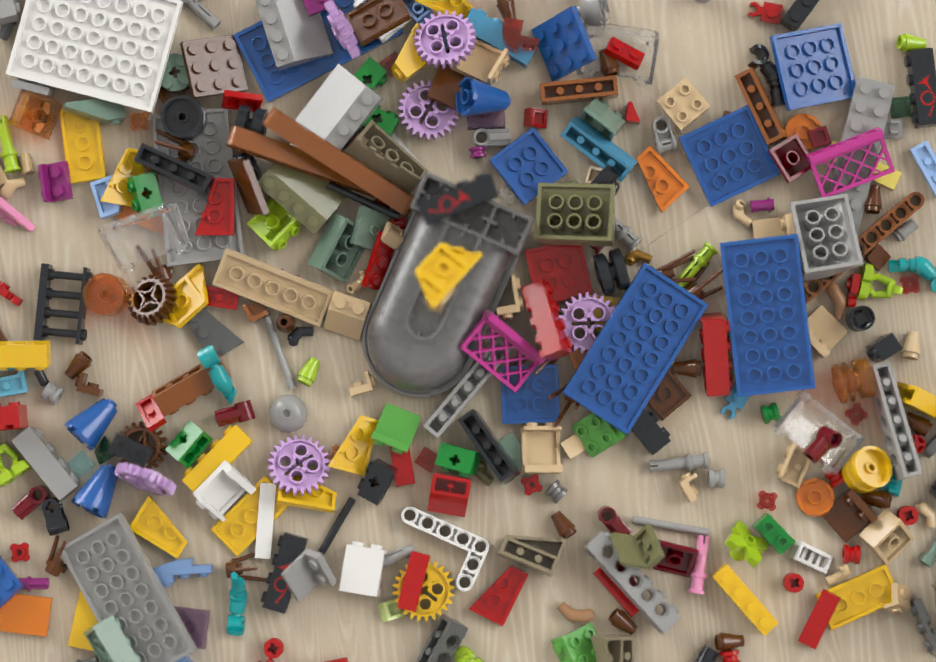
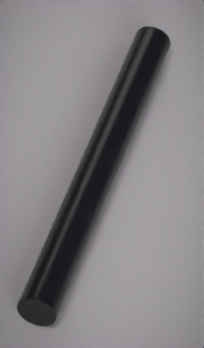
M329 182L327 189L397 220L400 215L399 212L332 182Z
M348 498L319 548L318 552L322 553L323 556L353 507L355 499Z

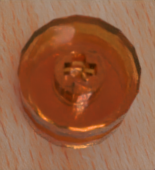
M108 273L96 274L87 280L83 288L84 303L95 314L118 315L129 305L127 301L130 300L128 295L131 294L130 287L118 275Z

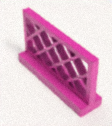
M876 127L805 155L821 197L833 196L895 172L881 128ZM880 141L882 148L879 154L870 152L872 144ZM857 149L865 151L860 162L851 158ZM868 153L877 157L873 167L863 164ZM839 156L847 158L842 169L833 165ZM880 158L887 162L889 169L884 171L876 169ZM850 160L859 164L855 174L845 171ZM821 163L829 165L824 176L818 174L816 165ZM862 165L871 169L866 178L857 176ZM832 167L841 171L837 181L827 178ZM844 173L853 176L848 185L839 183ZM826 180L835 183L832 191L825 193L823 185Z
M485 309L481 314L483 316L459 347L516 393L538 364H543L545 359L540 358L539 351L492 312ZM486 323L490 327V334L481 335L480 329ZM502 336L504 346L494 347V337ZM490 338L491 348L481 349V339ZM477 340V350H469L466 346L470 341ZM516 348L517 357L508 358V349ZM504 349V359L495 360V350ZM491 351V361L483 362L482 352ZM529 359L532 361V364L528 369H522L521 360ZM517 361L518 370L509 371L508 362ZM505 362V372L497 373L495 364ZM518 374V381L514 386L509 383V375Z

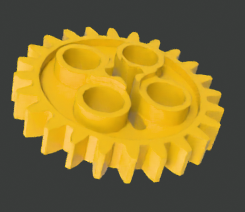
M429 561L427 569L428 578L423 584V587L425 585L428 586L427 591L435 596L437 601L432 600L426 593H422L419 603L422 599L426 598L430 600V606L423 609L418 604L416 612L404 610V615L410 612V619L416 615L417 620L420 621L423 616L427 622L428 616H431L434 620L436 613L441 616V609L448 611L446 603H453L448 598L455 596L454 593L450 592L455 586L449 585L453 578L446 577L450 572H442L444 565L438 568L437 561L433 565ZM401 569L399 572L402 576H395V579L399 582L393 584L394 587L398 588V590L392 592L394 595H398L394 602L399 600L406 571ZM436 583L441 584L443 587L442 592L438 594L432 591V586Z

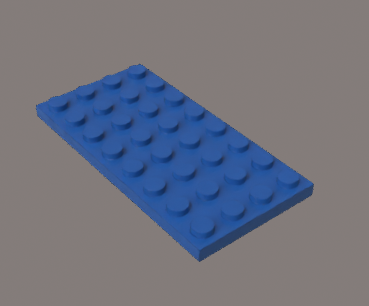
M333 0L337 9L341 10L344 15L354 10V0ZM323 11L320 14L333 54L281 71L277 69L262 20L233 35L268 103L334 70L338 63L342 66L352 61L347 49L344 50L339 40L337 41L333 34L332 26L327 19V12ZM402 29L396 32L383 44L403 35L404 33ZM377 38L363 47L359 41L356 45L362 56L383 44Z
M798 234L720 243L738 397L816 388Z
M643 263L562 393L628 435L708 307V304L647 263Z

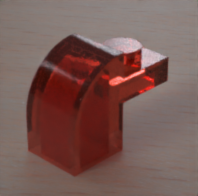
M504 17L502 40L509 51L517 54L519 47L529 52L538 50L540 39L521 35L523 20Z

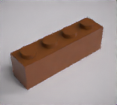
M751 67L735 75L736 81L767 145H773L787 138L788 135L774 106H772V102L756 69Z
M616 75L540 83L539 86L541 106L593 101L595 98L603 100L618 97Z
M217 354L221 361L219 365H223V367L225 368V370L231 378L230 371L228 370L220 355ZM199 364L152 391V397L164 416L168 414L173 415L185 404L190 405L199 396H205L212 392L215 386L208 373L210 368L205 369L202 364Z

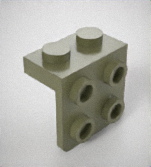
M645 524L635 536L616 532L610 535L619 561L623 566L652 570L665 557L652 525Z

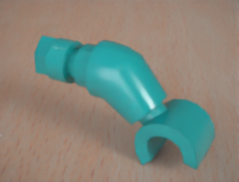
M915 256V258H910L909 261L906 258L888 261L889 272H906V270L914 272L915 275H920L926 281L930 280V290L936 292V268L929 259Z
M207 346L197 352L198 358L205 369L210 368L208 373L213 385L231 404L237 394V390L233 386V381L223 365H219L221 361L213 346Z
M234 571L231 573V590L229 592V613L232 614H228L226 633L228 635L242 636L245 629V616H241V614L245 612L247 591L245 590V580L238 577Z

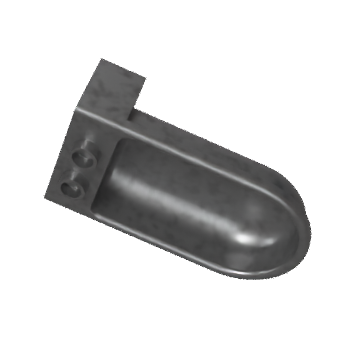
M425 172L410 208L413 210V213L403 233L404 241L396 249L366 318L362 337L364 355L373 374L391 390L411 397H428L440 394L455 386L466 375L474 359L459 346L483 317L481 314L485 309L493 314L495 313L534 224V218L490 200L426 226L417 205L420 202L419 198L428 194L433 197L439 194L438 190L449 187V189L457 187L456 184L428 172ZM440 243L449 244L452 247L465 248V251L473 253L481 252V259L454 287L456 290L444 305L442 312L439 314L436 311H431L424 304L425 294L415 275V269ZM486 323L480 329L481 335H485L489 327ZM477 340L470 341L466 348L477 350Z

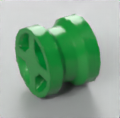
M776 402L771 403L770 406H760L764 424H768L772 420L780 421V413Z

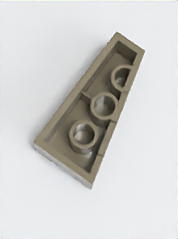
M372 120L344 151L407 193H410L422 181L425 172H429Z

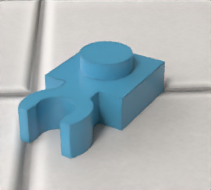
M734 384L733 389L730 390V395H727L725 401L729 402V404L724 406L720 413L724 414L725 410L729 409L731 411L729 419H733L736 415L735 409L742 410L750 396L738 397L737 387Z

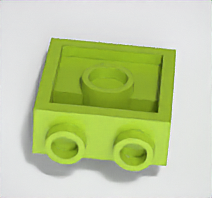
M271 198L266 203L269 213L266 215L255 214L246 224L276 252L286 247L287 240L291 236L294 237L299 234L302 224Z

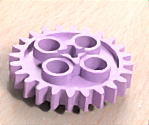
M333 0L324 3L328 13L327 19L332 26L331 29L337 41L339 40L344 50L347 49L352 60L361 56L356 45L358 41L353 34L354 31L348 19L345 18L341 10L337 9Z
M446 10L445 14L442 15L438 11V16L435 17L431 13L430 20L425 17V24L419 23L420 29L415 30L417 36H414L416 42L414 45L418 56H421L422 61L426 60L428 65L434 63V67L437 68L441 64L443 69H445L446 64H449L450 68L453 67V63L459 66V60L466 62L465 55L471 56V50H475L474 43L477 40L473 23L469 22L468 17L464 19L462 13L457 16L456 11H453L450 15L448 10ZM441 26L445 28L449 53H446Z
M428 79L427 84L420 80V86L414 82L413 89L407 87V93H402L401 97L403 99H399L398 104L401 106L398 107L397 111L401 112L398 119H404L401 122V126L407 125L406 132L412 130V137L419 134V140L426 136V140L429 141L430 136H432L436 141L437 135L444 138V131L450 134L451 130L449 127L455 128L456 124L453 121H458L459 117L455 114L459 113L446 107V110L441 111L437 108L439 104L435 102L424 122L419 124V121L425 114V110L432 103L431 100L424 101L420 97L424 94L428 95L432 85L430 79ZM417 110L420 112V115L415 117L410 112ZM434 120L437 125L429 126L427 121Z
M586 292L583 298L579 293L578 300L572 296V303L565 302L567 309H560L564 315H559V317L565 322L566 329L564 331L566 337L569 336L574 345L573 351L580 348V354H583L585 349L588 352L596 339L593 334L596 327L602 329L604 325H591L588 329L587 325L572 326L571 323L585 322L587 318H589L590 322L605 321L606 323L615 309V306L609 308L610 300L605 303L603 302V295L597 299L596 293L590 297L589 293ZM595 308H599L602 311L600 319H596L593 316ZM575 309L582 310V319L574 317L573 312ZM576 328H581L584 331L583 338L578 339L575 337L574 331Z
M295 435L294 440L287 436L286 443L280 440L281 447L275 445L274 450L276 452H270L272 458L268 459V464H270L268 471L272 472L269 474L270 479L275 478L273 484H280L279 490L286 488V494L293 491V496L300 492L303 497L304 491L311 495L312 488L318 491L317 484L323 486L324 481L322 479H328L326 472H330V467L327 466L330 460L326 459L328 452L322 453L325 447L321 446L318 448L319 441L312 443V437L305 440V435H302L301 439H298L297 435ZM298 450H304L306 454L300 456L296 454V452ZM282 461H289L290 465L284 467L280 463ZM314 464L318 468L316 470H309L308 466ZM299 475L302 477V480L296 482L292 477Z
M118 463L114 472L120 479L129 482L132 487L145 492L149 491L156 495L173 496L177 487L172 481L167 480L168 478L162 477L160 473L147 468L143 469L134 464Z

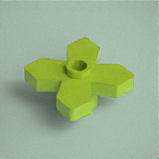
M738 520L731 530L733 534L726 539L725 545L730 548L729 554L735 561L745 560L755 568L762 559L761 554L767 549L769 544L760 536L753 537L748 527Z

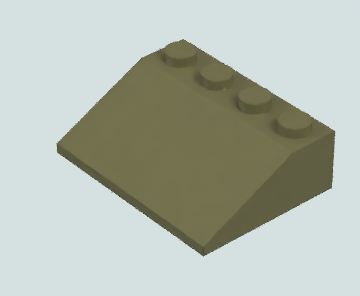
M275 163L258 180L261 189L313 234L320 229L346 198L327 189L329 184L327 181Z
M538 183L534 236L537 244L614 247L615 184Z

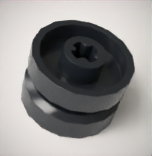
M185 95L175 96L163 105L161 123L164 129L172 136L182 140H193L205 130L207 113L204 107L193 98Z
M240 105L234 126L266 136L267 127L262 123L268 115V110L257 108L253 114L251 106Z
M619 248L609 251V263L603 253L593 255L595 274L604 296L615 292L614 280L621 291L626 290L631 285L627 267Z

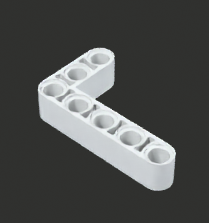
M408 506L404 508L401 518L406 524L469 551L458 574L456 585L461 591L470 590L489 551L488 541L483 537L415 507ZM413 510L416 515L415 519L407 520L405 512ZM424 518L432 519L433 526L431 528H425L422 525ZM444 525L451 529V533L448 536H443L440 533V528ZM461 533L466 534L469 538L465 544H460L457 540L458 535ZM478 541H483L486 544V549L483 552H478L475 549V544ZM470 559L477 560L478 567L476 569L468 568L467 562ZM462 577H468L470 585L462 587L459 584V580Z

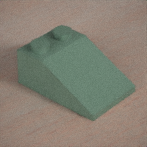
M595 98L585 107L581 119L612 141L626 121L623 120L624 116L618 111H611L608 108L609 105L604 100H597Z

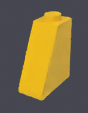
M418 23L409 32L391 67L393 76L400 80L402 84L428 65L426 60L422 61L421 56H418L414 45L416 43L414 36H417L415 30L420 29Z
M897 381L903 406L936 420V396L920 387Z

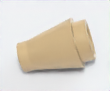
M908 331V336L901 351L903 354L902 358L913 361L918 360V356H920L919 332Z

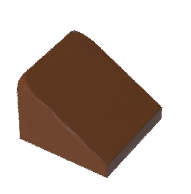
M877 244L864 260L873 265L879 272L891 256L880 244Z

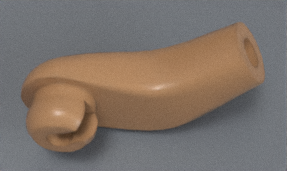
M833 282L826 287V292L834 303V318L843 319L847 299L839 285Z
M565 602L561 603L557 608L570 622H590L594 618V611L592 609L576 610Z

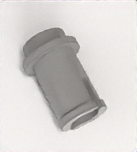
M909 219L900 228L895 229L893 236L899 242L905 241L908 235L918 229V225L913 219Z

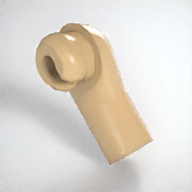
M24 177L7 180L1 188V197L9 199L16 188L26 186Z
M739 199L733 203V217L748 228L753 219L745 215V202Z
M365 270L356 273L358 280L347 286L348 293L353 294L363 287L361 284Z
M925 502L917 503L915 509L918 514L922 513L926 517V527H936L934 509Z
M847 564L840 565L838 568L839 572L825 577L828 586L841 582L850 576L851 569H849Z

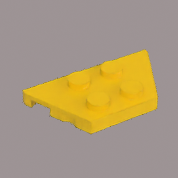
M440 243L415 269V275L432 310L439 305L481 259V252L473 253L465 251V248L452 247L449 244Z
M199 263L174 285L177 291L175 295L178 297V300L174 302L177 306L172 308L174 313H169V319L164 318L163 322L181 329L209 304L204 267Z

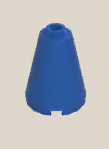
M469 77L463 78L458 84V87L461 88L459 93L455 95V105L458 113H462V116L504 111L510 106L511 98L508 92Z
M103 398L68 420L64 426L68 427L67 430L80 443L85 442L88 445L86 448L92 451L118 412L116 409L117 404L110 398L108 400Z
M109 463L106 466L101 465L73 497L71 502L78 507L82 505L85 511L97 517L106 519L118 480V476L114 473L116 467Z

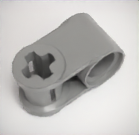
M663 116L656 118L652 122L651 129L657 153L661 155L662 152L668 150H677L676 139L669 120ZM662 121L665 124V130H658L656 122Z

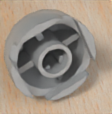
M580 0L577 10L584 22L591 26L609 24L610 18L606 19V13H610L607 0Z
M287 394L274 400L270 406L269 416L275 428L282 432L290 433L304 426L307 421L308 411L302 399L295 395Z

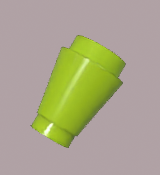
M907 33L899 35L896 42V47L901 52L925 49L927 45L926 39Z
M310 357L297 374V381L311 387L312 383H315L320 361Z

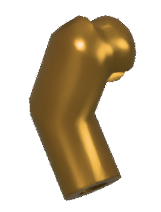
M636 249L627 253L624 261L628 266H632L638 261L650 264L653 256Z

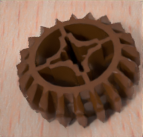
M149 274L148 278L142 277V282L136 281L137 286L132 287L133 293L128 294L131 299L127 302L130 305L128 309L132 317L139 323L150 326V324L156 326L157 323L163 324L164 318L169 319V313H174L172 308L177 306L174 301L178 300V297L175 295L177 291L169 279L157 274L155 276Z
M139 421V427H137L135 422L131 423L132 429L126 426L125 430L128 433L126 434L122 431L120 433L131 437L136 432L143 431L138 442L141 443L143 441L144 445L156 450L147 469L152 470L151 465L158 468L159 465L156 461L164 462L160 455H167V452L162 451V448H167L168 446L167 444L162 445V442L166 441L167 438L159 437L163 434V431L160 430L156 433V430L150 433L146 425L144 427L143 421ZM149 433L154 437L157 448L149 444ZM124 458L120 461V463H123V464L126 463V462H128L127 464L137 465V464H135V463H133V462H131V461H129V460H126V459H124Z

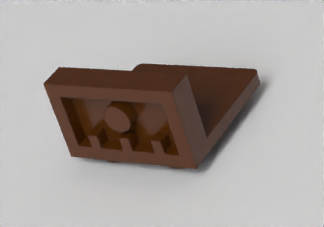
M849 488L834 501L830 511L822 516L844 542H848L868 523H874L878 519L859 495Z

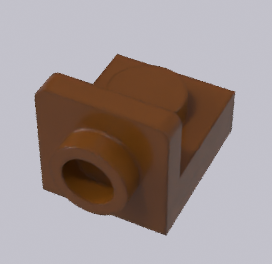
M81 372L75 381L76 391L102 397L104 390L99 389V384L88 382L85 385L88 374Z

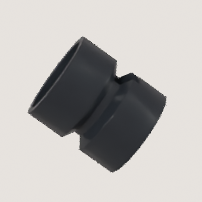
M857 306L846 314V325L849 329L856 332L867 330L873 326L875 314L868 306Z

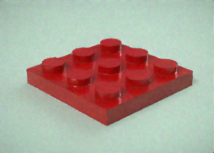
M545 245L524 250L531 283L541 279L547 281V283L549 282L553 288V300L560 302L569 300L572 296L578 298L579 293L582 296H585L586 292L589 295L593 294L583 246Z

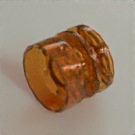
M865 357L851 360V369H849L846 362L841 363V366L838 364L831 366L833 388L841 404L848 403V398L851 402L855 401L856 392L861 399L875 396L873 374Z

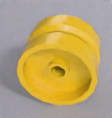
M867 446L849 454L842 463V476L849 488L863 494L887 484L892 476L893 467L885 451L879 447Z

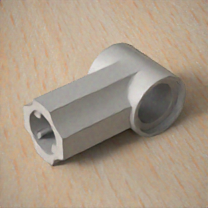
M481 128L475 131L472 142L476 147L507 146L510 144L511 139L509 128L487 130ZM478 134L485 135L486 141L484 143L477 141L476 136Z

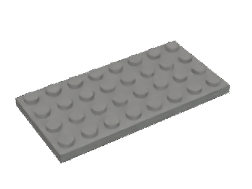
M205 109L207 113L205 130L193 140H183L196 146L194 158L192 161L188 160L187 164L211 174L214 179L234 178L227 162L233 158V149L226 145L230 134L228 109ZM161 115L151 116L154 141L157 140L179 146L180 143L156 133V129L168 133L161 123ZM154 143L155 149L174 158H181V156H177L178 150ZM158 174L159 191L164 207L162 209L168 267L221 261L226 248L244 255L236 182L234 236H195L211 188L207 196Z
M122 512L66 544L61 555L98 623L113 615L114 619L117 618L121 624L123 634L129 637L131 641L130 646L134 652L139 654L141 662H175L197 649Z

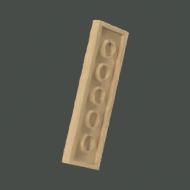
M228 248L225 249L212 282L213 285L320 327L334 292Z

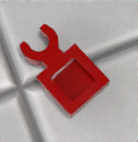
M756 2L750 3L749 6L754 7L756 12H749V17L761 16L760 22L780 24L783 5L764 2L763 7H761Z
M853 273L850 275V278L847 277L845 289H848L846 307H856L861 279L860 274Z
M1 280L0 295L16 306H20L23 299L9 290L10 286Z

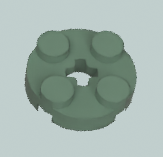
M177 53L169 54L161 86L170 92H182L189 87L183 55ZM174 68L180 70V73L177 74V78H174L173 75H170V72H172Z

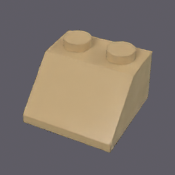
M334 291L328 307L324 329L360 340L372 304Z
M886 508L877 515L878 519L874 523H870L863 529L859 536L888 566L914 540V537L903 522Z

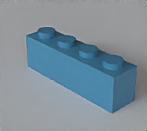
M472 8L467 17L469 22L473 23L476 39L501 51L504 48L509 49L510 59L527 68L538 49L537 41L529 36L526 38L521 36L520 31L513 27H505L503 22L495 17L493 19L486 16L487 13L479 8L476 10Z
M579 116L574 117L560 135L603 169L608 164L617 169L620 174L618 178L620 182L624 180L638 162Z

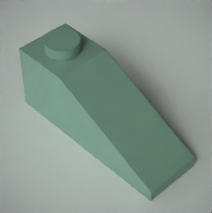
M96 98L66 102L62 107L63 111L103 124L110 123V126L120 125L126 118L123 105Z

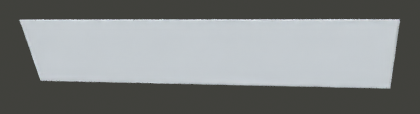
M260 483L255 558H271L276 485L271 483Z

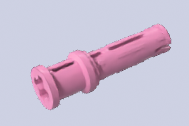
M698 535V555L694 563V571L690 573L691 585L687 592L705 595L703 588L704 581L707 578L705 567L710 540L709 536Z

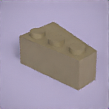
M506 535L497 555L551 577L554 574L567 539Z
M625 634L591 635L597 662H635V636Z

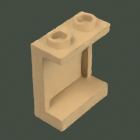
M476 39L477 42L474 43L475 50H471L472 55H465L467 61L459 60L460 65L458 66L456 63H453L451 69L492 86L494 82L497 83L499 81L501 70L503 67L506 68L510 62L509 49L504 48L501 51Z
M531 422L521 427V474L563 473V465H561L560 431L562 426L554 427V423H545V426H538V423Z

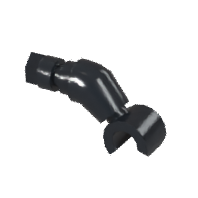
M756 44L752 46L749 51L757 59L755 58L747 66L755 69L761 68L760 72L766 78L769 88L772 89L770 91L772 106L785 105L776 64L770 60L767 61L769 59V52L764 45Z

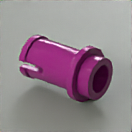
M767 197L766 200H751V213L768 211L770 213L774 210V199Z

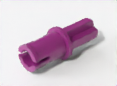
M31 576L19 578L25 586L22 589H27V591H31V589H48L50 585L49 578H31Z

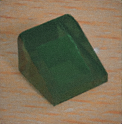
M910 96L892 98L890 105L891 119L911 116Z
M106 435L94 451L100 465L116 456V454L109 451L112 443Z

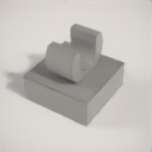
M887 119L883 138L902 139L903 119Z

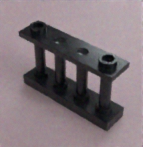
M41 263L33 340L45 341V337L48 336L76 338L75 344L83 345V341L87 339L85 320L89 284H92L93 281L91 269L83 267V273L55 271L53 265ZM51 280L82 281L81 292L53 290L51 288ZM49 299L80 300L79 311L51 309L49 307ZM47 318L78 319L77 331L49 328L47 326Z

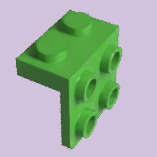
M387 403L376 429L372 433L371 438L375 439L373 443L382 447L385 444L392 446V451L401 455L403 451L408 452L421 417Z
M594 413L589 414L572 425L573 432L577 434L586 452L592 458L627 436Z
M588 623L567 635L551 640L553 650L560 662H597L591 640V635H597L593 624Z

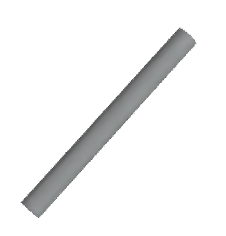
M271 316L265 317L263 320L289 390L295 389L297 387Z
M633 516L632 518L633 524H649L656 528L703 536L709 535V529L638 516Z

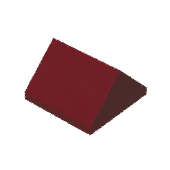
M797 133L768 150L787 183H790L811 169L805 156L809 153Z
M658 539L665 557L653 569L689 577L698 555V549Z

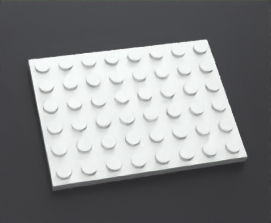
M26 0L6 75L153 113L184 2L181 0Z

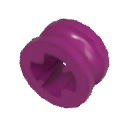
M486 147L469 148V152H471L470 159L487 157L484 153Z

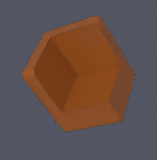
M256 301L242 306L250 322L253 324L270 315L266 306Z

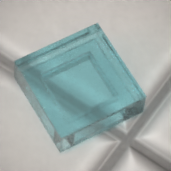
M83 450L67 463L80 478L95 465Z

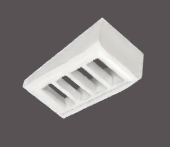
M795 540L796 542L793 544L788 557L826 574L833 556L802 541ZM808 550H810V553H809L807 559L804 560V559H805V556H806V554H807V552H808ZM817 553V557H816L814 563L812 564L813 558H814L815 554ZM823 556L825 557L821 567H819L818 565Z

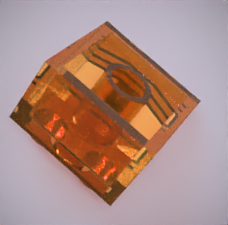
M21 89L8 125L49 140L62 104Z

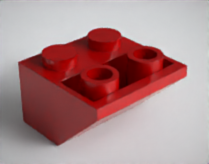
M433 473L427 511L465 517L472 479Z

